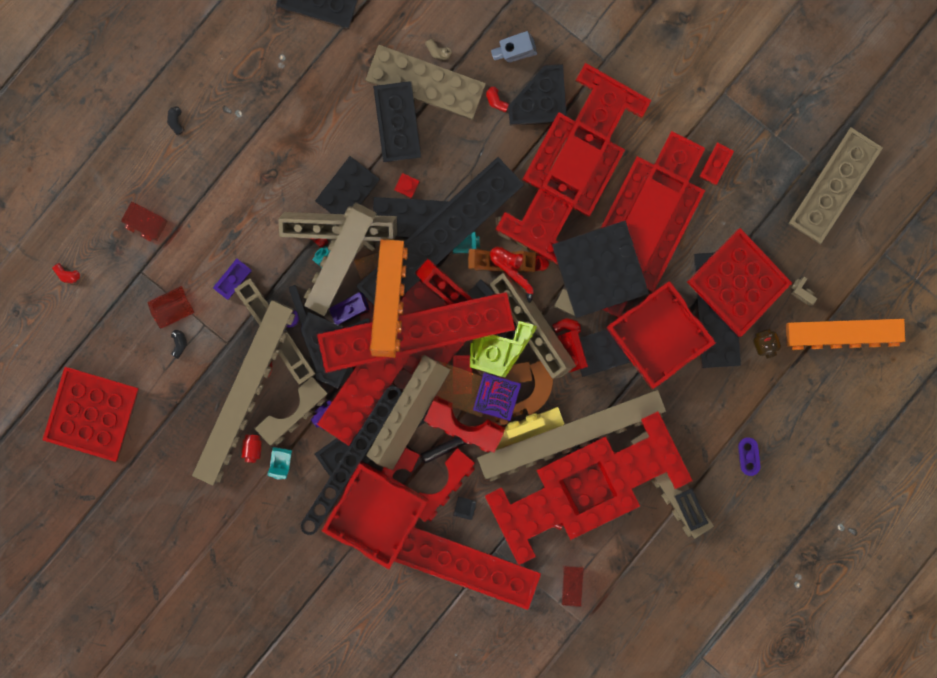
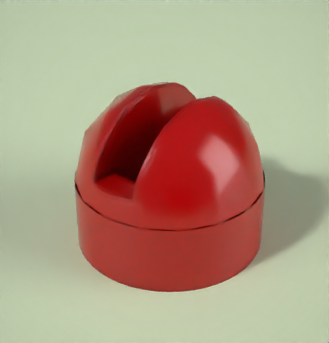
M536 256L535 270H546L549 267V260L543 256Z

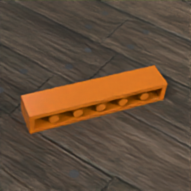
M380 241L371 343L372 356L395 357L396 351L400 350V339H397V332L401 333L402 321H398L399 314H403V303L400 302V296H404L405 284H401L402 277H406V266H403V259L407 260L408 248H404V241Z
M904 319L787 323V347H792V350H804V346H811V349H823V345H830L831 349H840L842 345H850V348H861V344H869V347H881V343H888V347H898L900 343L905 342Z

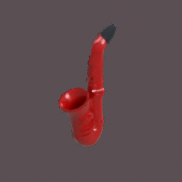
M501 247L493 248L490 251L491 261L526 290V298L531 303L534 294L533 287L528 283L527 279H524L515 270L521 267L523 254H514Z

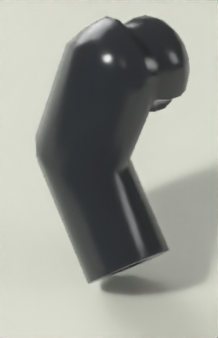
M175 106L168 110L167 123L178 136L184 132V129L178 123V116L181 115L182 111L180 107Z

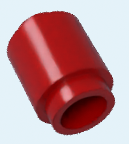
M245 435L241 458H244L245 462L256 463L257 459H261L262 441H260V436Z

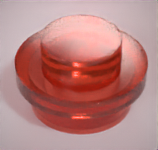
M400 370L394 379L395 385L400 389H405L412 374L407 370Z

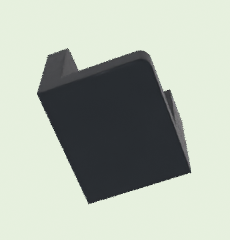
M480 279L468 294L472 299L494 295V292Z
M458 496L453 516L472 520L477 501Z

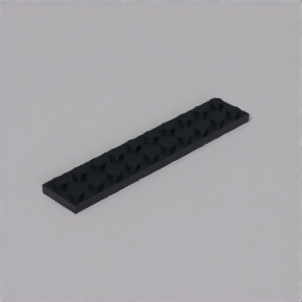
M499 157L492 161L404 242V248H408L407 260L403 259V266H406V277H402L401 283L405 284L404 295L421 280L415 272L427 259L435 265L439 264L524 186L520 179ZM378 266L357 285L358 289L374 306Z

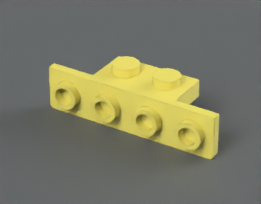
M555 407L540 414H531L524 420L510 422L508 426H505L504 434L496 450L563 426L564 421L559 408Z

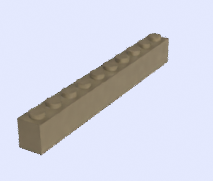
M271 300L193 472V477L210 485H215L217 482L220 483L224 475L222 469L224 465L229 464L232 458V454H230L232 447L236 448L240 440L238 434L247 425L248 420L246 416L248 412L252 413L256 402H254L256 394L260 395L264 385L261 383L264 377L267 378L271 372L272 367H270L272 359L276 360L280 352L277 348L280 342L283 343L286 339L288 332L285 330L288 324L292 325L296 315L293 314L295 309Z
M656 390L477 458L485 479L489 478L490 481L501 478L500 474L506 471L509 475L519 471L518 467L522 465L528 468L536 465V460L543 458L546 461L554 458V453L561 451L562 454L573 451L572 447L578 444L580 448L591 444L590 440L594 438L598 440L605 436L608 438V433L615 431L616 434L627 430L626 426L632 424L634 427L643 425L641 419L657 411L663 417L662 413L666 412L659 391Z

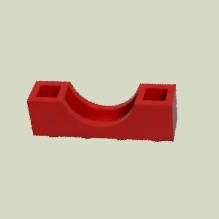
M435 396L424 419L429 426L433 428L439 427L450 436L456 435L467 444L473 443L478 445L485 452H495L505 431V427L488 419L478 426L462 424L453 413V403L439 396Z
M458 448L445 462L449 472L446 486L435 494L419 493L429 499L419 516L424 522L427 519L429 521L433 520L438 514L436 511L438 506H444L450 499L449 493L452 490L456 492L463 484L460 480L465 475L469 477L475 470L473 467L475 463Z

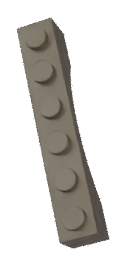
M249 278L234 290L260 326L269 304L253 280ZM288 333L283 343L280 342L277 349L280 350L279 355L299 385H302L311 377H314L316 373Z

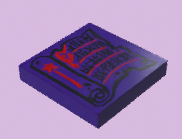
M484 373L473 410L510 421L521 384Z

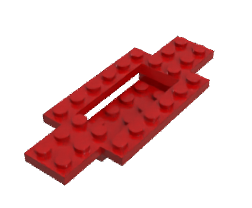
M673 131L670 132L655 164L638 156L636 157L601 226L603 228L626 220L647 289L652 293L655 291L705 190L689 182L705 147ZM628 301L602 310L619 318Z

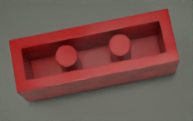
M429 259L415 272L427 286L450 305L473 300L463 288Z

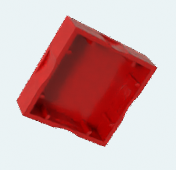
M670 281L606 327L651 390L716 343L701 322L692 315L686 302Z
M361 461L338 504L324 525L322 532L345 545L356 548L366 557L390 569L429 499Z

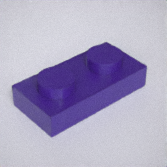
M236 258L213 289L229 300L236 292L234 289L245 281L252 270Z
M362 292L329 308L334 323L340 326L370 310Z

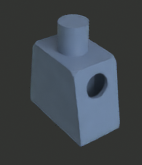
M528 31L500 40L501 47L491 50L494 61L504 58L507 62H513L538 54L533 36ZM514 47V50L509 52L510 48Z

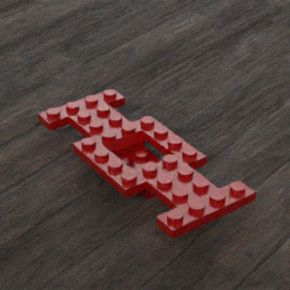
M587 63L583 65L575 80L591 89L575 121L560 112L557 113L522 178L523 181L538 188L522 221L504 212L495 229L557 265L558 263L551 244L558 242L556 238L572 208L588 217L591 215L625 149L610 141V137L625 109L642 118L651 102L647 97Z
M658 411L641 419L649 437L617 453L613 452L605 436L536 470L545 488L510 504L503 487L485 495L518 565L536 557L528 539L560 523L563 524L570 540L640 507L632 488L665 472H667L675 489L692 481Z

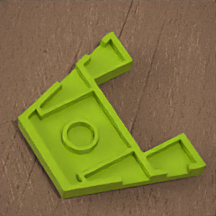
M519 321L513 340L496 335L473 339V343H470V367L505 378L536 331L537 326Z

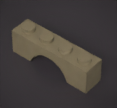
M311 377L298 389L300 404L292 416L285 419L268 416L255 428L270 446L273 444L279 445L285 439L284 434L288 431L292 433L299 426L298 422L302 418L306 420L313 414L312 409L316 405L320 407L328 400L326 398L328 393L314 377Z

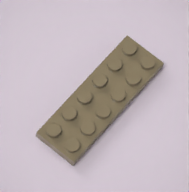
M381 45L377 47L366 77V82L375 85L412 81L414 99L471 120L474 118L486 83Z
M850 127L788 224L821 244L883 147Z

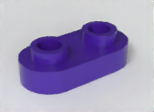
M743 438L738 444L740 468L745 475L754 476L760 471L758 444L753 438ZM747 443L751 446V449L749 451H746L744 449V446ZM748 463L753 464V468L751 470L747 469Z

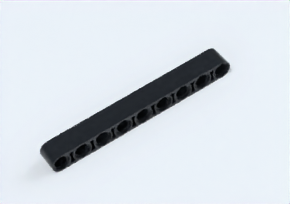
M391 386L385 390L301 522V531L304 534L312 535L319 530L352 478L359 463L363 461L402 395L401 390L397 387ZM391 390L398 392V398L395 401H391L388 398V393ZM381 406H385L388 409V414L385 417H380L377 413L378 408ZM371 422L376 423L378 426L377 431L373 434L367 430V426ZM359 439L367 441V447L364 450H360L357 447ZM350 455H354L357 459L354 466H349L346 462L347 457ZM340 471L346 474V480L342 483L336 479V475ZM328 488H333L336 491V496L333 499H329L326 496ZM318 504H322L325 507L323 515H318L315 511ZM307 521H312L315 524V529L312 532L305 529Z

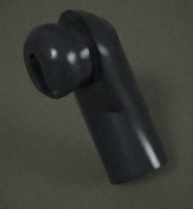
M176 329L171 333V337L176 345L171 355L179 359L187 347L185 334Z

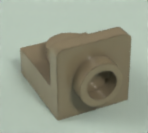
M797 278L791 287L794 289L791 294L808 306L814 305L817 300L814 297L815 293L808 288L802 289L807 278Z

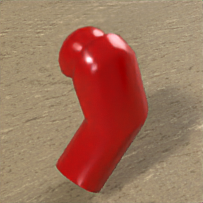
M60 263L52 267V270L64 283H75L80 279V273L77 270L72 272L65 271Z

